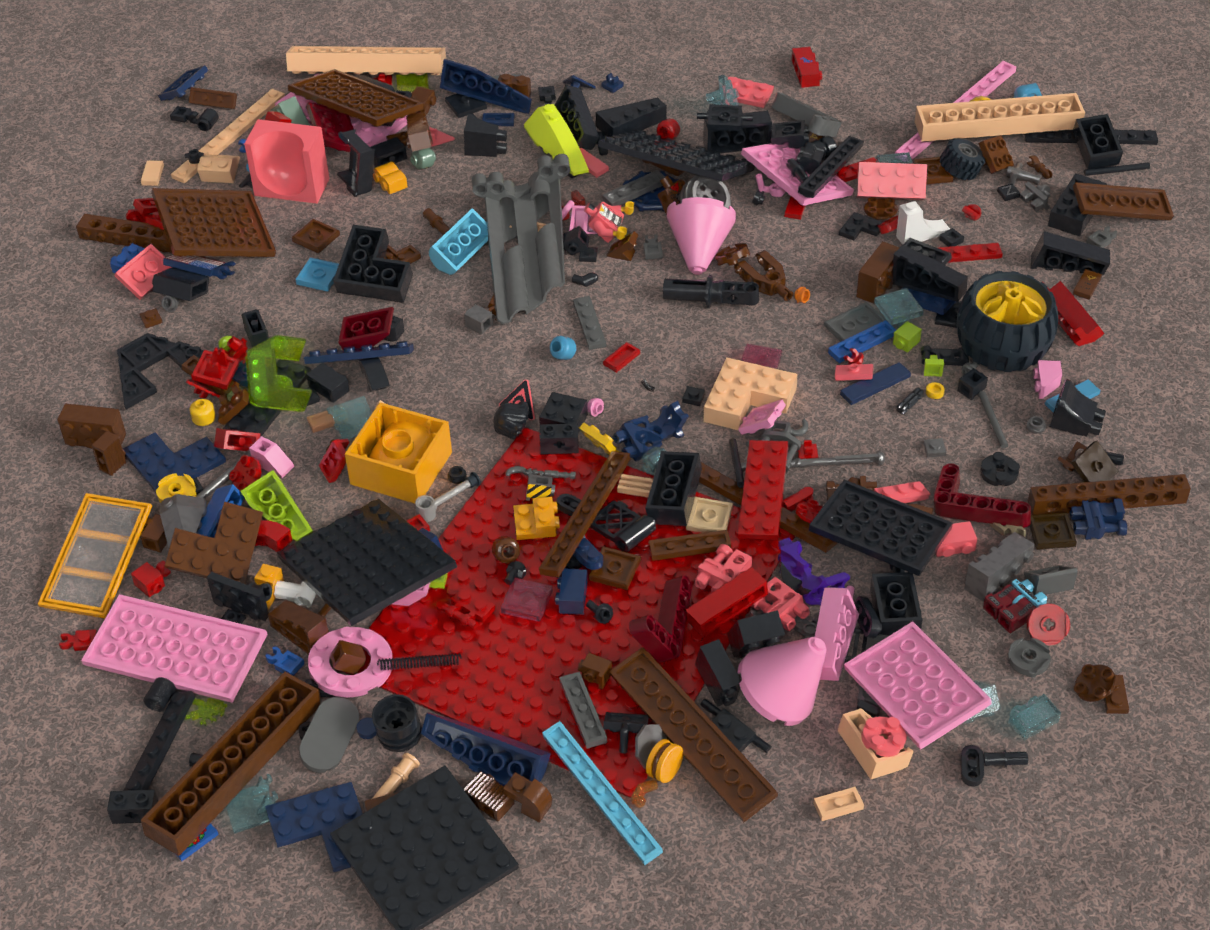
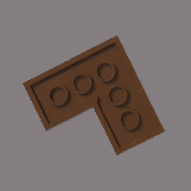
M224 502L214 538L175 528L164 568L207 578L210 572H214L245 584L263 512Z

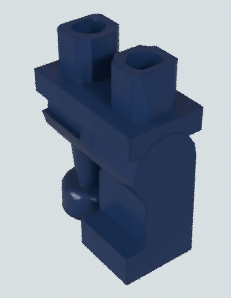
M1114 499L1113 503L1082 501L1081 506L1071 507L1070 519L1081 520L1074 521V535H1084L1085 540L1092 538L1101 539L1104 533L1116 532L1118 536H1126L1127 522L1123 520L1125 509L1122 499Z

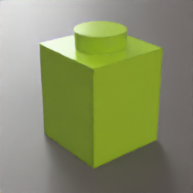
M908 321L905 322L894 332L893 345L908 353L920 342L922 329Z

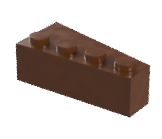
M421 112L406 116L408 130L406 142L408 149L411 148L412 152L432 147L433 140L426 113Z

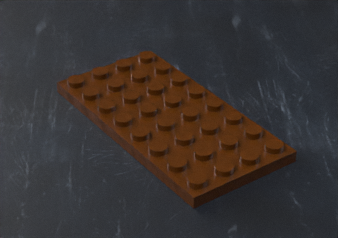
M336 69L288 84V91L295 93V95L315 101L317 104L325 105L329 109H335L339 113H345L352 118L360 119L362 122L370 123L374 127H380L384 123L393 122L395 119L404 118L406 115L415 114L417 111L423 110L422 102Z

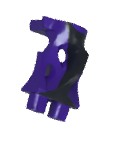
M790 538L779 541L780 554L778 555V561L780 562L779 572L781 573L782 581L796 593L802 595L807 604L821 606L824 588L826 587L846 588L844 585L850 580L849 574L842 572L827 578L823 575L819 577L814 576L811 573L812 564L800 557L802 551L800 541L792 543Z

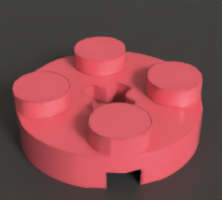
M874 717L867 719L861 738L865 747L869 750L871 747L876 751L877 755L892 757L899 754L900 750L903 749L907 735L897 718ZM881 734H884V735H886L888 738H887V739H884V737H883V736H880V735H881Z

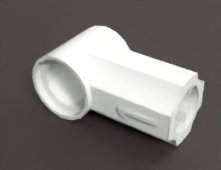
M277 581L274 596L278 599L294 601L299 606L306 605L309 608L313 603L316 593L305 582L296 584Z

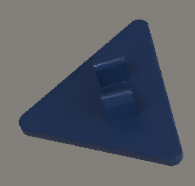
M574 75L563 80L564 84H570L577 88L579 86L596 88V86Z

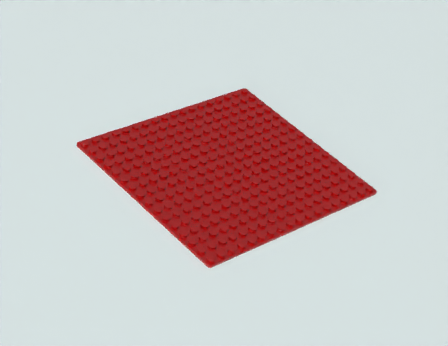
M524 428L522 430L523 433L513 441L482 481L481 485L478 486L438 538L443 551L452 557L457 564V568L447 573L445 588L429 587L427 595L410 606L391 604L385 607L369 627L370 630L376 632L387 641L392 651V658L394 659L399 657L408 658L409 656L421 657L423 655L425 657V655L438 656L439 654L451 655L452 653H460L462 659L458 657L459 665L456 664L454 666L452 664L451 666L449 657V666L446 663V666L443 665L441 667L439 657V667L437 666V659H435L436 667L434 665L431 667L429 658V667H427L426 659V667L423 665L421 668L419 658V668H417V660L416 668H414V661L412 660L413 668L408 669L406 660V669H404V662L402 661L403 669L399 668L398 670L396 661V670H394L393 663V670L380 688L393 694L409 697L414 703L450 719L506 736L551 753L550 763L570 771L542 735V732L560 721L616 792L629 798H635L648 778L646 769L642 767L635 757V737L637 734L629 731L628 752L620 753V731L612 732L604 729V718L606 712L646 714L612 676L603 689H600L597 683L588 682L582 678L607 736V743L586 748L561 687L559 677L580 672L578 671L579 663L582 659L585 660L588 653L611 661L613 669L642 648L630 633V621L647 615H652L658 621L665 582L682 575H687L692 583L689 607L711 593L712 586L707 585L705 589L695 586L698 567L701 563L703 564L705 559H713L717 553L711 552L652 561L649 540L701 533L686 530V526L656 524V530L627 552L641 556L640 564L628 590L589 580L591 570L583 566L580 569L587 570L588 582L584 614L559 613V605H555L556 592L560 593V589H557L558 578L540 575L539 567L571 516L560 510L554 514V516L559 517L560 528H556L555 537L517 540L513 506L533 504V499L530 498V501L526 500L528 476L523 473H514L506 476V471L511 467L521 466L527 470L531 468V470L576 472L575 479L552 478V485H555L554 496L550 497H552L553 502H557V498L560 495L571 494L582 500L607 458L579 448V453L541 454L540 433ZM626 466L622 473L654 479V475L630 466ZM620 476L601 509L613 500L616 502L620 500L628 505V509L638 515H647L645 507L648 497L617 492V487L621 480ZM699 492L695 494V497L720 501ZM733 505L727 528L733 553L737 549L751 556L752 568L768 582L780 563L778 561V555L780 554L779 541L790 538L793 541L795 536L779 528L778 540L738 539L741 508ZM614 508L609 514L620 513V511ZM622 518V522L633 520L632 518ZM620 519L609 520V523L620 522ZM599 520L596 524H606V520ZM589 527L585 538L599 552L602 547L621 551L615 542ZM620 528L609 529V532L615 534ZM501 536L511 537L518 543L520 554L516 561L522 562L526 567L525 577L520 581H513L511 585L504 582L507 576L506 569L510 563H502L492 554L493 542ZM738 557L739 561L744 562L742 558ZM463 586L495 604L496 610L483 623L477 619L475 620L478 622L476 629L465 627L461 624V621L456 618H450L442 610V606L445 603L450 606L452 605L451 598ZM592 600L598 606L603 603L609 604L613 609L612 619L605 624L596 621L593 617L595 613L586 607L587 602ZM748 607L705 637H702L688 623L687 619L680 657L662 663L657 662L693 701L696 700L705 685L695 666L700 646L719 639L726 651L730 644L727 633L737 620L745 619L746 614L750 612L752 607ZM365 649L363 651L366 661L357 674L367 669L371 662V657ZM649 719L648 725L654 724V723Z

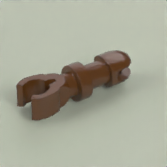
M1029 156L1032 161L1027 162L1030 167L1042 173L1045 179L1053 177V173L1046 169L1043 163H1040L1037 156Z

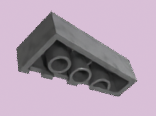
M1013 532L999 543L998 548L993 546L987 556L982 554L978 557L977 563L973 561L969 563L964 589L984 602L985 596L990 593L996 594L1001 585L1005 586L1013 574L1017 575L1025 562L1029 563L1034 556V543Z

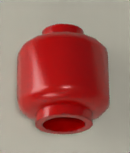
M669 118L658 124L656 132L663 139H675L680 133V125L676 120Z

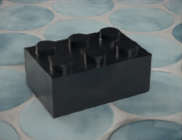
M1104 114L1076 119L1073 134L1086 168L1093 169L1119 165L1123 151L1109 115Z
M910 572L872 574L870 592L873 608L882 624L880 634L890 636L912 621L921 629L923 619L913 574Z
M778 610L737 620L727 633L732 654L734 657L740 656V659H743L749 652L755 649L780 643V640L785 635Z

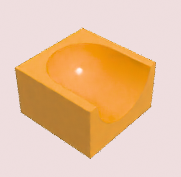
M380 402L345 453L350 485L415 504L418 497L426 495L452 453L449 422Z

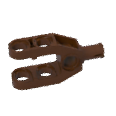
M763 250L755 255L758 263L765 271H768L765 275L759 274L745 260L734 264L736 274H739V277L745 282L757 283L759 285V292L769 296L779 294L785 301L793 297V292L785 286L786 277L782 264L767 251Z

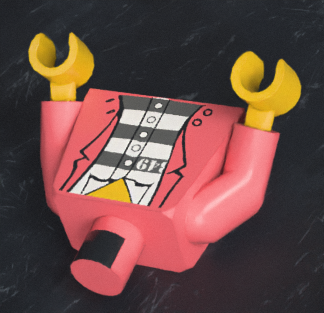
M628 201L625 203V207H622V205L611 206L605 202H601L595 207L588 203L584 212L590 215L589 227L607 243L615 236L617 239L622 240L627 234V228L621 226L624 217L622 212L631 215L634 211V203Z

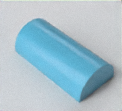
M472 208L430 248L429 257L433 265L442 272L449 275L454 274L488 241L487 222Z

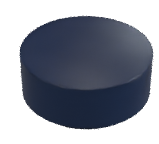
M363 718L357 723V733L363 739H372L377 735L372 718Z

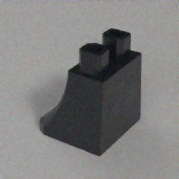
M468 113L464 128V156L497 157V154H506L507 143H500L499 141L507 140V130H500L499 125L485 122L473 113Z
M1066 379L1057 399L1049 427L1086 437L1088 433L1099 435L1106 411L1097 408V402L1083 395L1071 380Z

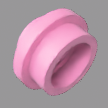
M593 398L587 404L588 412L594 417L602 413L604 409L603 401L599 398Z

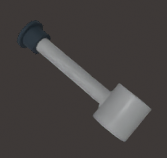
M471 472L464 482L436 499L428 495L418 497L415 501L416 515L420 514L426 522L432 521L436 517L437 506L467 488L481 485L479 476L475 472Z

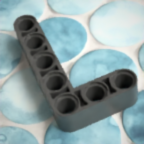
M777 92L771 106L773 109L796 120H805V124L809 126L808 131L817 135L836 137L842 121L780 92Z

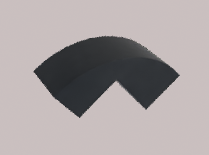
M379 357L358 360L362 374L365 373L370 392L390 386Z

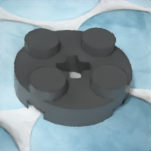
M1023 638L1014 641L1009 648L1008 663L1018 673L1033 678L1044 673L1049 668L1051 662L1050 650L1045 643L1038 639L1030 638V640H1023ZM1025 655H1033V659H1028Z

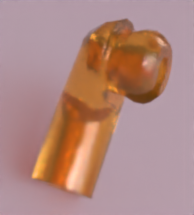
M652 779L638 784L631 796L632 804H635L637 808H642L646 803L645 794L657 790L658 784L656 780Z

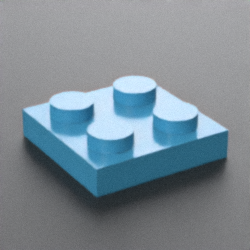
M309 258L296 278V285L329 291L334 283L333 280L339 264Z

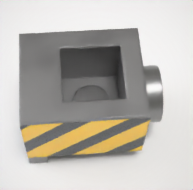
M529 474L526 493L527 501H530V498L554 496L555 485H552V477Z

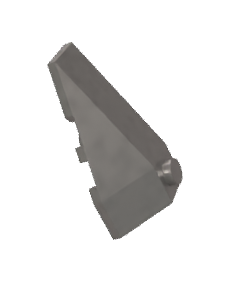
M175 494L172 497L165 498L160 503V516L168 547H170L175 528L193 533L201 529L202 523L200 520L207 512L205 498Z

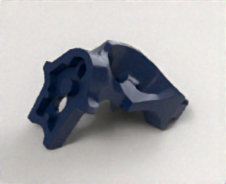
M676 401L669 406H663L660 409L658 419L649 423L647 415L623 423L612 438L616 444L624 442L626 447H623L621 451L630 453V458H633L636 462L641 460L642 457L644 458L646 452L650 453V449L654 450L653 452L663 445L661 441L664 439L684 437L682 427L689 415L682 411L679 402ZM642 423V424L645 425V426H644V427H640V426H637V425ZM645 443H650L652 446L648 447Z

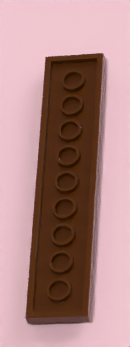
M643 647L609 671L612 678L639 708L649 716V719L654 724H659L667 739L671 743L682 747L683 756L743 823L778 796V792Z

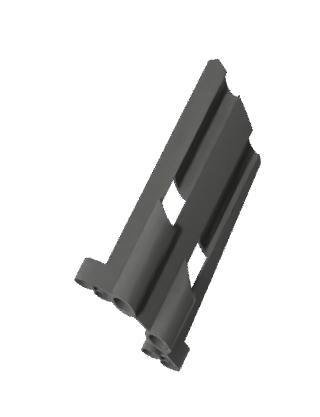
M565 154L556 155L554 160L547 155L539 157L537 160L538 171L530 176L528 183L515 186L514 182L510 180H504L503 174L500 172H492L488 178L481 173L472 176L473 193L485 200L496 320L502 325L510 323L514 315L521 310H525L526 315L547 301L546 296L554 287L561 288L565 284L560 180L570 173L569 158ZM547 211H550L551 223L543 226L538 232L537 221ZM517 237L518 245L510 248L505 253L504 243Z

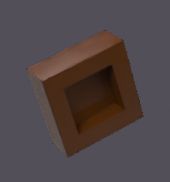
M156 308L139 314L145 328L163 323Z

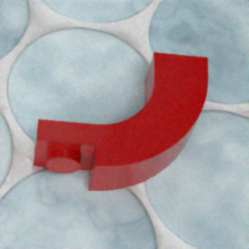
M261 520L255 546H267L279 552L293 541L291 531L286 526L273 521Z

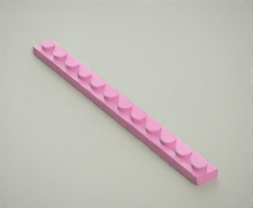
M1002 61L953 103L969 102L977 96L987 97L1016 72V66ZM917 133L895 151V157L909 163L934 141L922 142L919 133Z

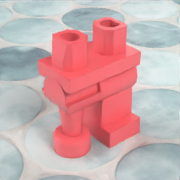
M721 544L717 548V555L713 559L707 558L703 564L699 565L695 586L705 589L707 585L712 586L711 593L724 583L731 581L741 572L752 567V557L737 549L733 553V550L728 545ZM738 557L742 558L744 562L739 561Z
M774 577L767 583L769 594L750 606L755 610L761 609L764 613L778 610L782 626L787 631H791L795 627L796 621L794 618L796 616L805 619L810 614L809 607L803 601V596L796 593L777 577ZM772 586H775L774 591L770 590Z

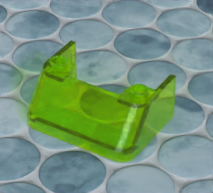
M275 335L248 350L246 369L249 401L252 405L289 411H305L312 390L293 388V382L290 378L277 375L276 358L299 361L306 339Z

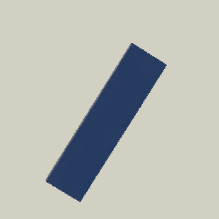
M898 362L873 374L871 380H861L840 390V395L850 405H853L909 378L911 372Z

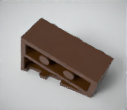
M288 600L282 602L268 614L270 626L308 655L313 645L322 636L329 633L325 617Z

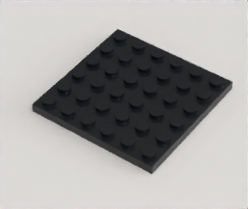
M446 765L330 833L331 839L393 930H421L519 868L518 862Z

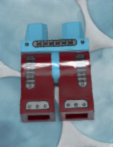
M1015 579L996 594L990 593L985 596L983 609L995 620L998 619L997 622L1011 634L1027 623V618L1033 608L1047 602V596L1043 592L1035 595L1031 593L1034 586L1028 579L1022 582Z

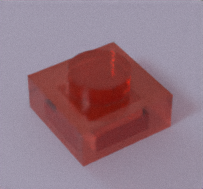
M577 190L572 191L571 201L574 202V205L586 206L585 198Z

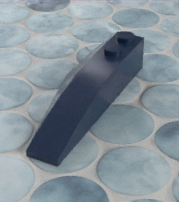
M448 59L443 60L441 89L525 114L530 113L531 98L474 67Z
M426 713L421 731L422 735L440 748L446 749L457 760L467 764L468 768L472 771H481L485 775L490 774L502 786L508 783L515 772L530 781H533L535 778L540 782L545 775L551 753L506 736L432 713Z

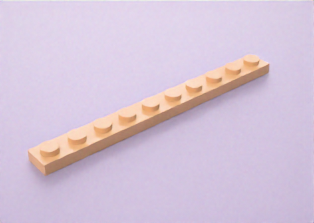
M271 89L202 147L199 152H203L204 155H219L254 125L258 119L267 114V111L274 108L275 103L283 98L285 93ZM187 160L171 174L172 179L186 183L198 172L199 163L191 164Z

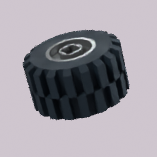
M961 138L950 140L940 156L942 167L952 176L962 180L975 179L986 161L981 149L976 144Z

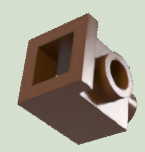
M588 653L585 660L582 659L579 663L578 671L582 672V678L588 682L597 683L600 689L604 688L611 677L609 671L612 670V662Z

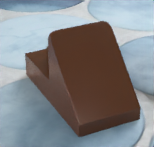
M632 231L622 240L612 244L606 256L631 261L636 252L634 247L637 244L636 240L639 235Z

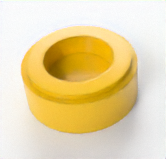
M933 382L926 386L925 393L931 399H940L943 397L945 389L942 384Z

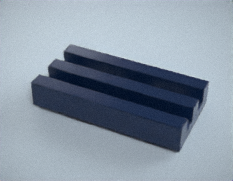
M483 113L482 120L499 126H514L515 113Z

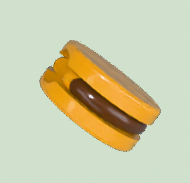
M667 739L660 740L648 756L646 763L647 775L662 783L671 781L682 764V747L671 743Z

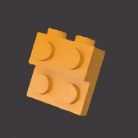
M552 497L532 498L533 504L513 506L517 540L556 536V528H560L559 517L554 516L555 513H558L557 502H553Z

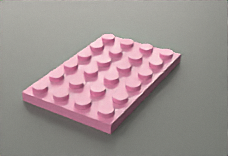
M788 142L782 145L770 143L742 148L741 155L747 161L755 165L758 170L767 175L769 179L773 180L801 205L853 195L854 189L836 175L814 198H807L798 193V188L802 183L796 177H793L786 163H788L789 159L797 160L801 148H789Z
M913 621L844 664L845 670L889 717H895L900 721V725L905 730L906 735L920 750L992 704L991 698Z

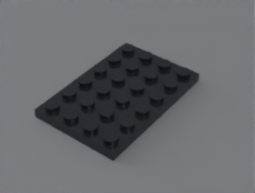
M844 479L809 524L808 531L920 576L951 531L953 523Z

